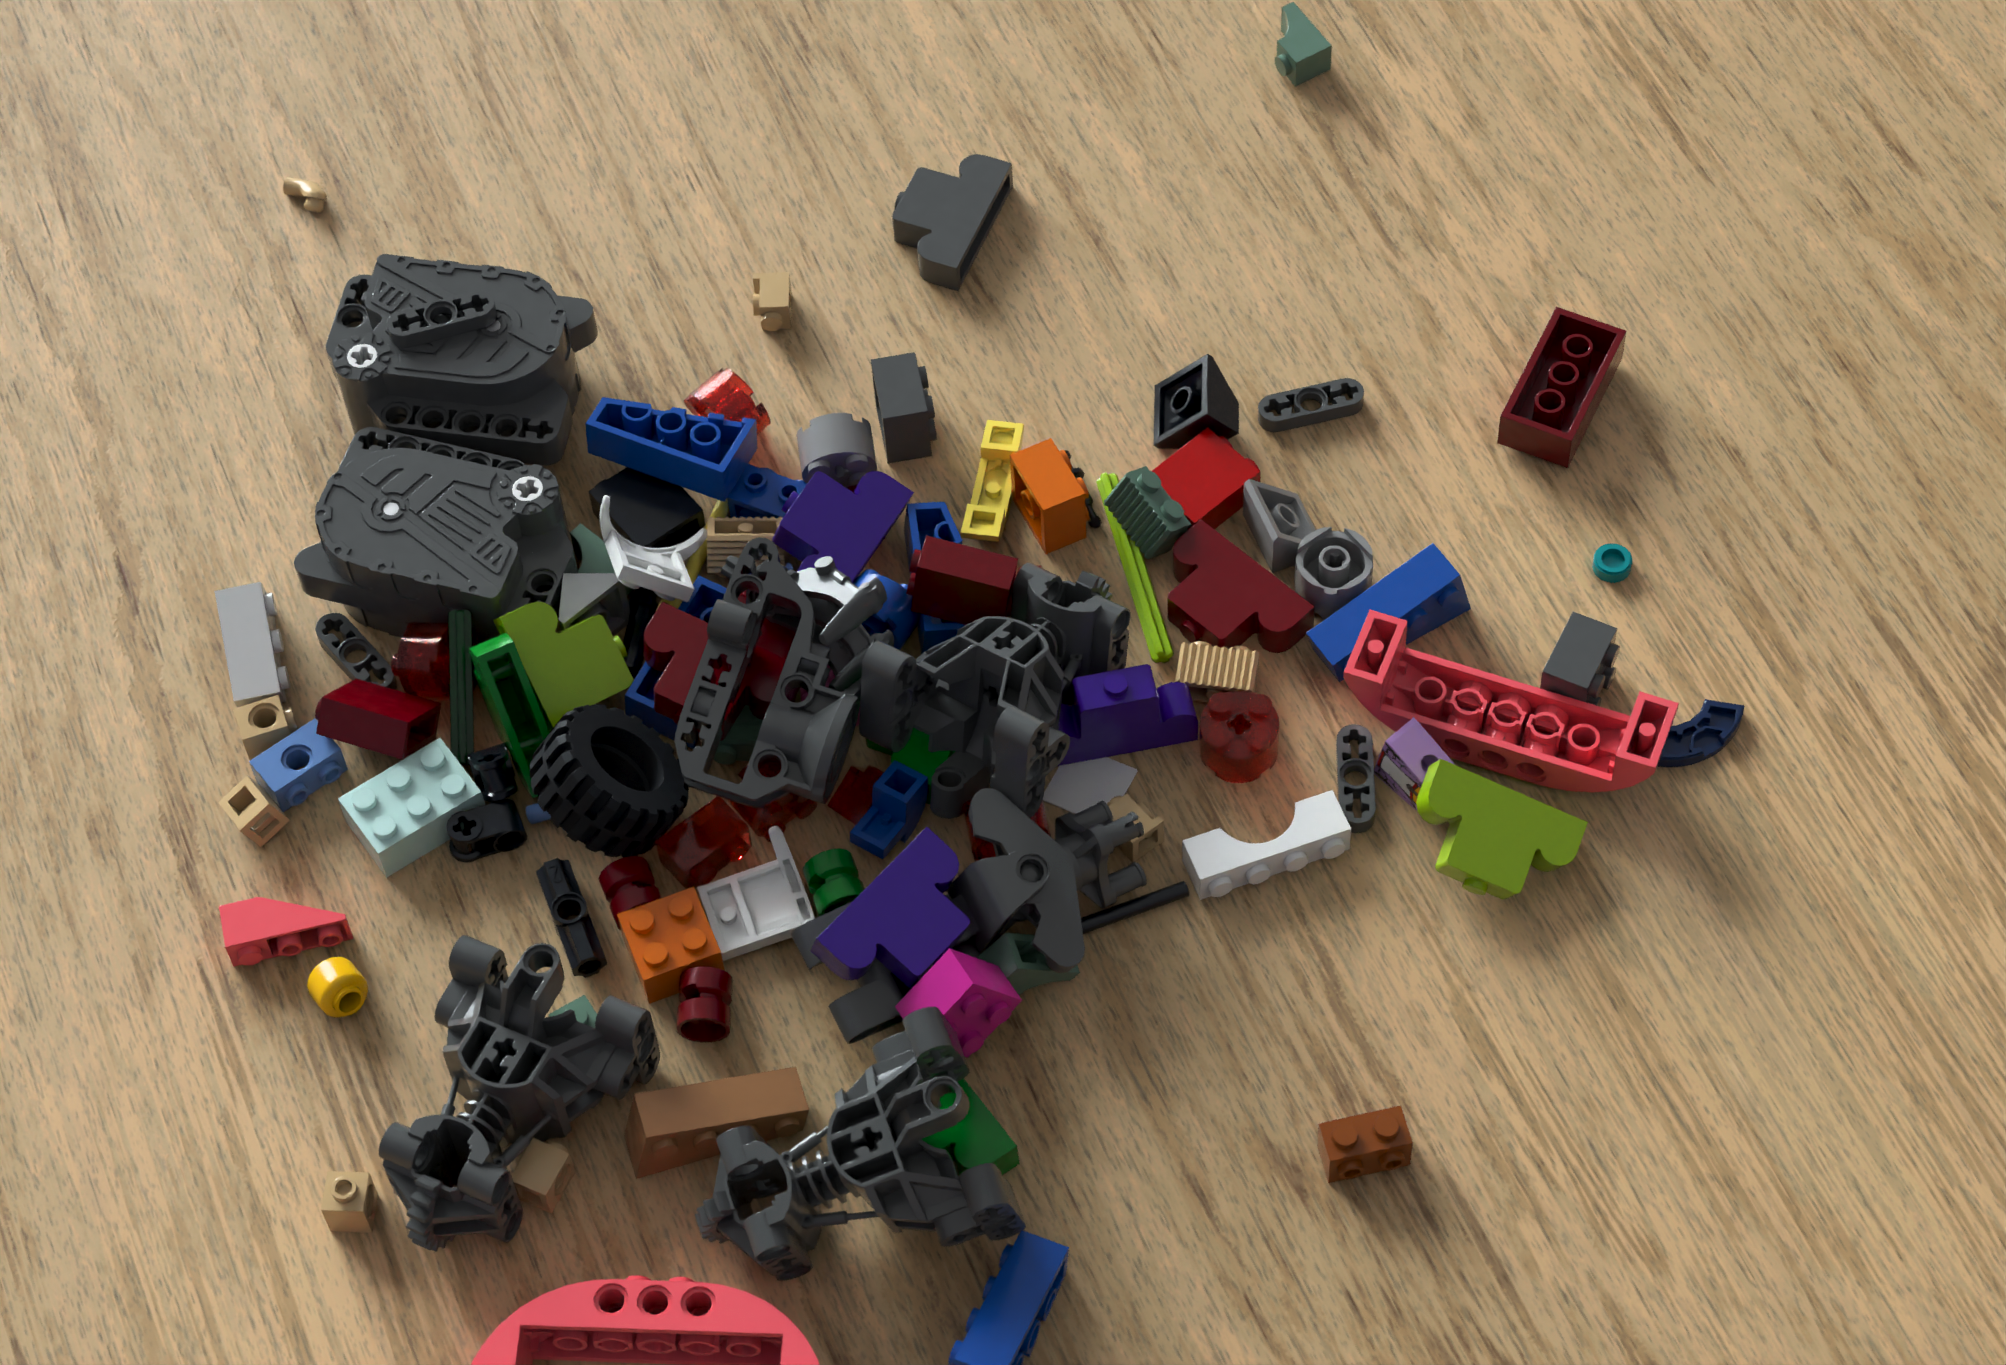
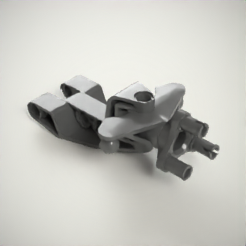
M992 788L979 790L971 800L968 813L969 820L973 827L974 837L993 843L996 857L985 858L971 863L951 883L947 890L948 894L945 896L970 919L969 926L952 949L977 958L1016 922L1029 920L1036 927L1032 945L1045 956L1046 965L1057 973L1069 972L1081 962L1085 953L1077 891L1082 892L1100 908H1106L1116 903L1117 897L1147 884L1146 875L1137 862H1132L1130 865L1109 875L1107 871L1108 857L1113 853L1115 847L1144 835L1142 823L1139 822L1134 825L1133 821L1139 819L1137 814L1130 812L1126 816L1113 821L1110 808L1104 801H1100L1096 805L1076 814L1068 812L1056 818L1055 839H1053L998 790ZM852 902L799 926L791 933L809 970L823 963L810 951L816 938ZM876 957L866 974L857 979L860 988L841 996L828 1006L847 1044L855 1043L903 1022V1018L895 1006L913 987H907Z

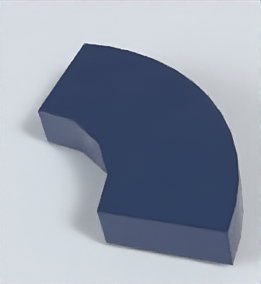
M1705 699L1700 712L1690 721L1671 726L1657 767L1688 766L1717 754L1736 734L1745 706Z

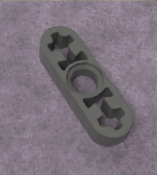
M475 290L398 310L389 316L387 329L394 345L408 348L488 327L496 320L497 310L494 298L489 292ZM482 306L483 311L476 312V310L474 309L476 307ZM462 310L464 317L459 318L458 311ZM445 313L452 316L450 321L444 324L432 322L433 318L439 314ZM425 320L426 327H422L420 321ZM409 326L410 330L402 331L401 327Z
M1343 378L1271 394L1259 402L1258 422L1266 431L1281 432L1357 414L1363 407L1364 388L1357 380ZM1342 394H1347L1349 398H1353V399H1352V400H1346V398H1345L1344 396H1341V395H1342ZM1328 397H1330L1332 405H1328ZM1306 400H1315L1321 404V407L1314 411H1308L1302 408L1301 403ZM1290 405H1294V413H1292V407L1289 408ZM1276 410V413L1281 415L1274 417V414L1269 411Z
M330 613L318 620L315 631L321 647L352 681L357 678L379 685L376 681L372 682L369 672L373 670V673L379 680H385L384 683L380 684L381 686L394 690L397 689V680L393 668L346 616L340 613ZM330 630L341 631L344 641L340 644L339 639L333 633L328 634ZM355 650H362L367 653L366 657L358 663L346 661L348 654Z
M1351 724L1343 727L1338 732L1336 739L1338 802L1351 827V833H1363L1368 831L1375 821L1372 735L1367 728ZM1350 740H1357L1359 746L1358 758H1351ZM1356 771L1364 774L1367 780L1362 785L1354 786L1347 783L1344 777L1348 773ZM1353 799H1360V811L1362 813L1360 818H1355L1352 812Z

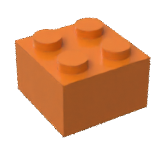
M1052 438L1011 454L1010 467L1013 501L1045 555L1087 538L1086 522L1090 520L1085 505V499L1089 498V493L1081 477L1075 478L1072 473V465L1065 450L1059 451Z
M694 886L617 914L623 940L649 1004L678 994L680 976L690 968L714 967L725 971L721 951Z

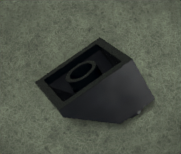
M1204 355L1155 385V447L1159 449H1180L1207 427L1217 436H1223L1227 440L1239 434V402L1211 355Z

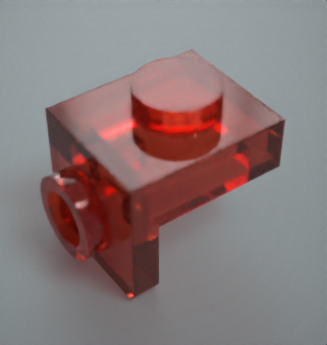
M868 764L866 769L851 765L827 806L856 825L871 808L873 785L884 772Z

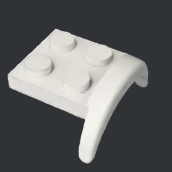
M604 495L599 514L600 528L617 579L629 588L639 589L643 587L652 590L659 597L673 601L677 598L689 602L694 586L684 560L689 558L704 543L707 538V529H700L690 539L674 546L665 548L640 546L625 539L614 528L609 515L610 497Z
M772 826L768 830L777 860L697 887L723 961L791 938V933L796 928L815 919L796 864L783 832L778 826Z

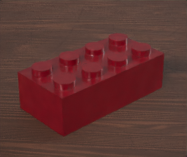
M1556 307L1500 416L1497 443L1568 468L1622 360L1627 331Z

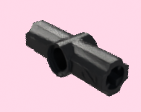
M558 858L544 862L543 866L536 871V875L573 975L586 978L597 974L607 965V960L569 860H560ZM578 915L572 920H564L568 916Z

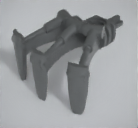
M732 555L728 556L726 564L721 568V574L730 579L739 558ZM830 556L818 559L814 563L815 568L810 567L797 572L792 569L788 570L787 567L783 566L812 603L816 623L814 643L831 648L828 665L833 671L835 678L829 684V688L860 699L862 662L868 648L876 641H883L894 647V636L890 630H887L884 634L875 633L870 636L862 625L870 616L878 613L887 601V594L882 582L875 577L871 581L862 583L857 587L847 575L836 568L834 560ZM761 564L756 567L757 572L755 576L760 578L759 569ZM746 590V604L756 601L759 594L754 590ZM775 604L769 606L765 617L769 622L785 627L796 633L801 620L799 613Z

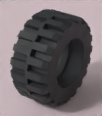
M601 704L584 705L564 714L532 755L530 778H532L531 787L533 794L539 796L538 804L543 812L547 811L551 816L550 821L557 828H563L568 833L566 836L574 842L580 841L584 843L586 849L593 852L603 851L604 855L609 857L621 855L624 858L645 854L659 842L687 806L689 787L685 784L679 759L675 758L674 749L668 742L664 743L659 738L660 734L651 727L649 729L642 724L643 720L635 715L630 717L624 714V710L616 707L607 709L606 705Z

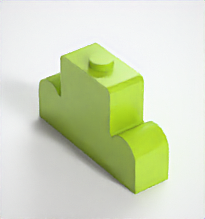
M537 601L523 605L493 620L499 634L507 633L514 641L549 732L568 711L584 705H594L630 687L634 681L624 660L627 657L625 646L619 636L613 637L602 615L589 617L556 633L555 629L558 625L556 612L550 605Z
M1439 759L1428 766L1416 803L1419 815L1426 822L1434 825L1446 822L1450 824L1435 864V869L1441 874L1462 882V887L1477 895L1488 893L1503 900L1521 892L1530 865L1539 871L1549 872L1570 863L1578 852L1588 823L1443 759Z

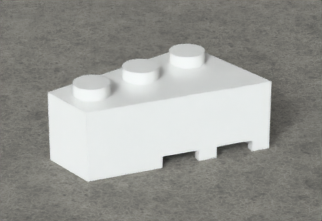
M261 582L214 591L234 703L237 707H241L279 695L281 703L286 702L285 689L290 688V680L286 666H281L279 652H284L280 630L276 629L275 615H277V607L273 593H267Z

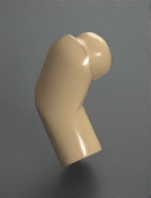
M292 177L285 178L283 184L284 194L306 198L304 208L308 211L321 212L323 210V203L327 201V195L316 182Z

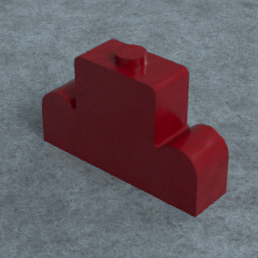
M1202 519L1174 543L1173 573L1175 579L1180 584L1168 593L1167 618L1180 629L1182 635L1189 642L1204 641L1213 647L1217 645L1220 648L1225 646L1229 649L1242 645L1256 633L1258 642L1263 649L1272 653H1282L1291 649L1313 628L1315 607Z
M662 602L645 629L644 656L648 666L663 672L654 686V710L672 719L678 725L681 711L708 641V623ZM756 645L751 666H747L734 704L730 703L721 725L723 734L720 741L725 739L745 705L750 706L749 709L754 716L761 720L764 719L784 667L785 658ZM723 664L720 669H714L716 685H719L718 681L723 671L729 672L727 664ZM794 688L789 691L787 699L792 702L800 688Z

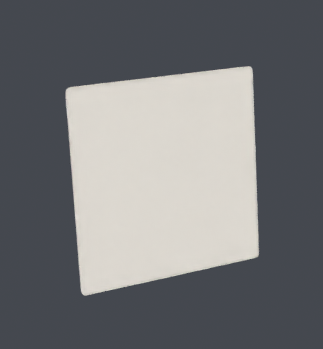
M1108 757L1059 766L1046 788L1043 801L1074 814L1094 806L1100 801H1104L1107 804L1112 798L1125 795L1138 770Z

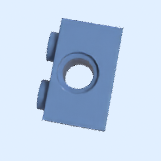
M315 718L249 761L257 783L266 790L282 812H285L292 806L303 803L310 794L325 784L333 783L342 773L348 770L342 751L335 741L316 734L318 721Z

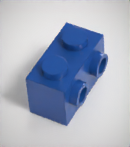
M748 464L727 497L730 518L734 516L736 518H748L749 516L752 518L757 516L760 518L784 517L786 513L781 511L783 505L793 491L800 494L807 485V482L792 480L778 475L769 468H759Z

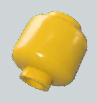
M331 957L319 963L309 975L307 982L309 995L326 1015L334 1018L356 1013L364 1004L369 990L367 980L349 959L343 957Z

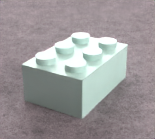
M438 738L338 798L346 823L386 878L450 840L446 825L448 819L453 814L485 805L481 790L441 738ZM464 822L460 823L461 830L464 829Z

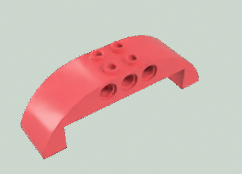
M1371 609L1369 610L1344 670L1343 678L1360 703L1393 731H1398L1414 717L1450 758L1533 784L1566 791L1593 793L1620 790L1645 781L1655 773L1679 703L1639 691L1631 716L1406 648L1408 621Z
M640 1275L628 1276L626 1279L590 1280L569 1284L538 1296L518 1308L499 1324L481 1346L471 1365H532L533 1360L675 1365H820L804 1334L789 1317L769 1302L744 1290L721 1284L694 1282L686 1277H673L669 1281H657Z

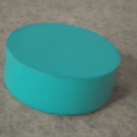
M1611 543L1605 544L1596 550L1592 568L1599 579L1609 583H1617L1629 576L1632 567V555L1628 549L1619 544Z

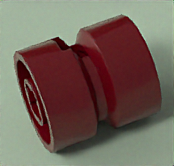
M630 856L618 859L607 865L599 875L600 885L606 900L610 903V910L619 930L621 929L617 914L662 898L658 887L655 886V879L649 864L643 857Z
M694 967L681 974L678 996L680 1005L677 1011L676 1026L677 1033L690 1041L703 1043L720 1041L729 1035L731 1025V1009L729 1005L732 1002L733 979L728 972L714 967Z

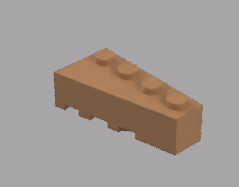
M796 1067L635 1093L631 1103L624 1138L635 1177L638 1179L721 1155L716 1141L717 1137L723 1132L736 1127L751 1126L765 1141L792 1136L799 1131H803L809 1107Z

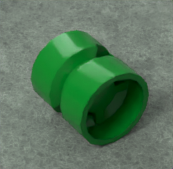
M838 848L820 852L811 857L803 867V874L810 893L814 895L813 901L819 916L853 902L865 889L862 881L858 879L859 873L852 853L848 850Z

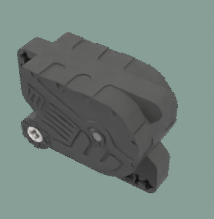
M382 254L377 258L372 275H357L352 277L345 285L326 342V352L333 374L338 380L354 434L363 428L377 427L513 458L525 464L548 466L560 461L565 453L573 424L572 416L575 412L579 391H581V381L575 352L592 344L598 336V329L594 310L589 301L582 298L557 296L547 281L528 271L522 272L505 269L501 266H478L459 264V262L432 261L414 259V257ZM475 290L487 291L494 298L497 317L488 327L408 348L398 347L390 339L387 320L391 314L398 310ZM482 306L474 308L476 312L483 311ZM462 310L458 311L459 318L464 317ZM445 313L439 314L433 318L432 322L444 324L450 321L452 316ZM425 320L420 321L421 326L426 327ZM409 326L401 327L402 331L410 330Z
M377 427L363 428L353 437L338 471L328 479L319 502L316 504L315 522L321 542L303 549L296 555L294 560V566L302 590L307 595L344 604L346 611L365 627L369 626L400 638L409 640L412 638L433 643L434 646L449 649V611L468 610L472 613L473 647L499 636L500 634L493 620L523 605L537 601L544 602L554 609L557 618H559L563 573H578L558 482L548 469L537 464L525 465L522 461Z

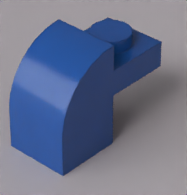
M894 760L873 785L872 806L850 831V842L881 859L888 855L899 840L905 843L916 828L925 808L928 795V777Z

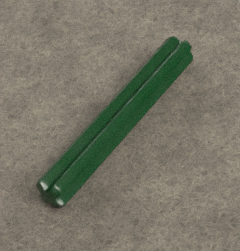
M452 610L448 613L450 751L461 765H469L467 754L474 752L473 661L469 653V648L472 647V613L468 610Z

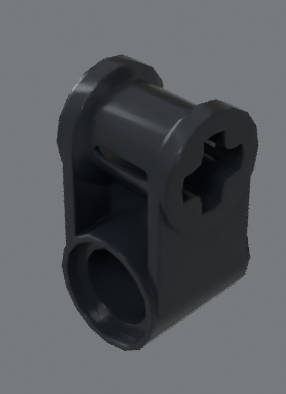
M505 743L467 754L475 783L480 788L485 801H498L510 797L518 791L514 779L515 773Z
M501 799L481 807L458 812L448 819L446 825L447 834L450 838V853L453 858L465 863L473 862L496 853L512 851L522 846L527 840V833L517 806L511 799ZM461 822H464V829H463V830H461V827H460V823H461ZM467 844H471L472 850L470 852L468 851Z

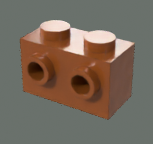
M1401 1105L1319 1123L1317 1147L1328 1183L1410 1165L1413 1142Z

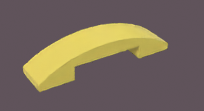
M987 420L980 447L981 459L971 502L966 507L961 538L999 542L1012 502L1010 455L1021 450L1024 424Z

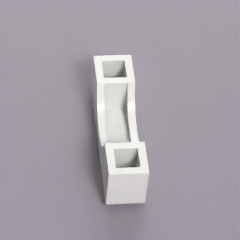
M1333 790L1295 802V814L1290 827L1274 840L1264 843H1246L1232 838L1221 828L1182 840V861L1200 900L1210 896L1221 897L1228 894L1234 888L1249 883L1259 884L1272 875L1284 871L1293 872L1300 870L1308 863L1322 858L1332 859L1340 856L1344 851L1350 849L1351 827Z

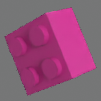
M949 948L899 1001L895 1008L903 1019L908 1014L921 1008H939L956 1032L964 1056L968 1058L982 1047L984 1040L998 1025L1004 1023L1010 1017L1012 1011L1022 999L998 965Z

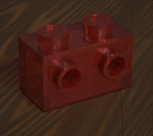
M718 796L655 841L660 862L685 889L693 886L697 888L699 885L708 884L714 879L718 871L729 863L742 859L749 848L752 847L749 826Z

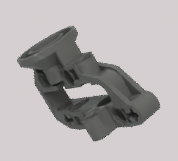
M755 538L746 544L735 565L723 600L718 599L712 609L707 626L708 641L681 711L674 742L681 772L688 787L755 809L761 808L790 793L826 804L838 781L852 741L859 713L860 699L825 687L831 670L827 668L831 648L814 643L816 623L812 603L781 565L777 546L767 538ZM763 555H767L769 561L761 563L759 569L760 578L755 576L757 572L755 560H760ZM746 590H754L759 594L757 600L750 604L740 602L738 597ZM771 604H775L799 613L801 620L771 703L762 721L743 780L740 784H736L708 773L723 734L721 725L730 703L734 704L747 666H751L757 641L762 636L761 627L768 608ZM723 664H727L729 672L723 671L718 681L719 685H716L714 669H720ZM794 688H803L808 692L807 698L798 703L788 700L787 695ZM698 729L700 730L699 738L702 747L695 746L693 751H689L686 742L693 743L695 741ZM776 762L782 768L778 775L769 778L760 774L761 767L765 763Z

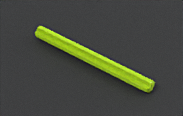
M1105 472L1100 475L1101 478L1096 483L1151 659L1155 663H1166L1174 655L1145 560L1142 552H1140V547L1135 546V541L1131 540V536L1126 534L1122 524L1118 523L1117 518L1113 517V512L1108 511V506L1104 505V500L1119 483L1118 476L1115 473L1108 474Z

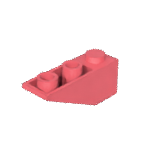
M255 897L219 906L224 944L233 967L255 965L262 960L278 956H294L301 951L321 946L333 947L343 941L353 939L346 915L342 913L263 897Z

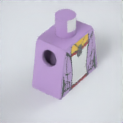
M1413 717L1385 740L1374 768V774L1411 807L1417 810V797L1428 766L1439 759L1452 764L1454 762Z

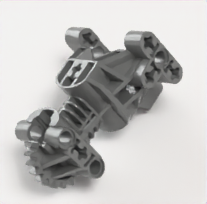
M1026 563L1020 568L1014 580L1011 618L987 616L975 620L957 630V636L931 647L916 659L883 641H876L868 648L862 662L859 732L861 736L892 752H899L906 746L911 737L912 729L915 728L929 735V752L956 751L940 764L932 775L930 809L936 816L946 819L961 816L970 808L971 800L975 793L981 789L988 788L989 784L990 788L1001 792L1029 818L1037 812L1044 796L1046 775L1063 761L1069 749L1070 737L1059 730L1061 704L1073 705V679L1123 669L1126 666L1129 639L1127 627L1130 622L1131 612L1129 609L1110 601L1112 593L1108 592L1110 585L1105 583V579L1090 572L1082 571L1075 584L1071 581H1062L1060 576L1037 565Z
M462 935L451 951L449 969L453 979L441 996L434 1016L436 1023L448 1028L447 1046L443 1047L442 1053L453 1083L447 1104L443 1105L441 1115L418 1118L410 1128L398 1122L392 1123L385 1131L379 1146V1156L384 1159L382 1165L394 1189V1194L399 1196L408 1210L407 1216L411 1217L406 1225V1229L410 1230L408 1238L412 1239V1243L423 1248L437 1251L439 1247L445 1248L447 1240L453 1241L455 1235L482 1233L505 1243L510 1242L520 1227L523 1208L511 1173L506 1167L530 1144L533 1138L544 1142L548 1139L566 1137L572 1131L570 1122L587 1110L593 1109L605 1094L621 1100L626 1096L634 1081L647 1084L657 1070L660 1060V1049L651 1013L644 1008L611 995L604 1000L598 1011L595 1028L577 1021L575 1012L571 1009L553 1017H545L563 988L562 984L565 979L559 953L550 944L539 943L530 946L521 956L509 978L505 968L507 961L504 952L499 948L470 936ZM543 967H550V969L546 972H536L537 970ZM456 1092L467 1099L464 1103L465 1112L458 1113L457 1117L453 1116L455 1112L453 1103ZM509 1143H512V1144L502 1153L501 1147H504V1148H505V1147H507V1146L509 1145Z
M925 1007L908 1014L903 1019L905 1031L876 1043L872 1048L876 1063L866 1069L865 1073L847 1092L841 1089L834 1094L836 1109L832 1113L829 1125L818 1133L814 1131L789 1151L779 1155L751 1126L736 1127L720 1134L716 1139L721 1155L713 1197L704 1200V1206L698 1207L697 1214H695L703 1239L708 1238L709 1242L719 1240V1243L730 1240L771 1275H776L777 1280L784 1281L800 1277L813 1268L808 1252L816 1247L823 1226L847 1224L848 1220L880 1217L894 1233H902V1229L936 1231L940 1244L943 1247L958 1245L984 1234L994 1241L1012 1237L1026 1228V1224L1013 1188L1004 1179L995 1164H980L964 1171L958 1176L952 1158L946 1149L933 1147L922 1140L958 1125L957 1123L968 1114L970 1107L968 1096L958 1084V1081L965 1078L970 1073L957 1034L940 1009L937 1007ZM948 1093L956 1094V1100L951 1107L939 1109L942 1106L940 1102L942 1096ZM827 1134L828 1156L819 1150L816 1152L817 1160L813 1162L807 1156L802 1157L822 1142L821 1138ZM802 1157L803 1166L798 1167L795 1162ZM778 1192L780 1193L774 1196V1201H771L773 1206L753 1214L750 1205L753 1199L765 1198ZM851 1192L856 1198L861 1196L874 1209V1211L847 1214L846 1211L822 1213L820 1204L823 1203L830 1209L833 1207L832 1199L837 1198L841 1203L847 1202L846 1194Z

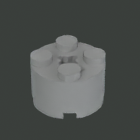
M826 414L810 420V427L804 432L802 427L797 431L796 437L803 480L807 483L815 472L821 471L841 485L850 486L855 489L863 475L877 470L871 425L864 418H862L861 423L853 420L852 414Z
M1332 527L1317 529L1305 536L1300 542L1295 559V592L1315 607L1314 612L1319 614L1321 618H1328L1372 586L1373 555L1369 543L1364 537L1353 530L1344 528V532L1332 531Z

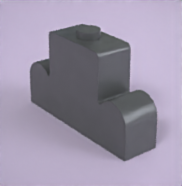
M970 155L960 163V178L920 167L914 173L905 192L901 191L898 194L895 210L892 214L894 240L897 243L917 248L919 273L925 281L959 291L1013 188L1012 163L985 155Z

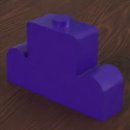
M817 471L802 492L798 494L793 491L783 505L781 511L786 514L782 518L772 541L802 562L798 571L810 567L815 568L814 563L818 559L830 556L833 558L836 568L847 575L853 583L898 520L914 492L880 471H871L863 475L854 492L825 473Z
M1148 664L1074 678L1072 681L1073 705L1061 704L1059 730L1069 735L1070 745L1066 756L1057 767L1198 740V719L1188 685L1181 682H1170L1156 688L1151 666Z
M926 827L816 938L810 951L842 979L851 981L861 978L866 974L876 957L907 987H914L949 948L952 949L970 924V919L942 894L948 890L958 873L959 861L957 855L934 832Z

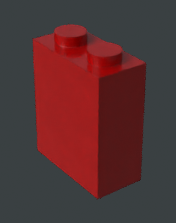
M1208 427L1152 470V472L1159 476L1161 486L1171 499L1182 506L1184 515L1192 526L1202 519L1213 529H1216L1243 507L1244 483L1248 479L1260 482L1261 471L1253 460L1244 458L1233 449L1231 443L1225 437L1217 436Z

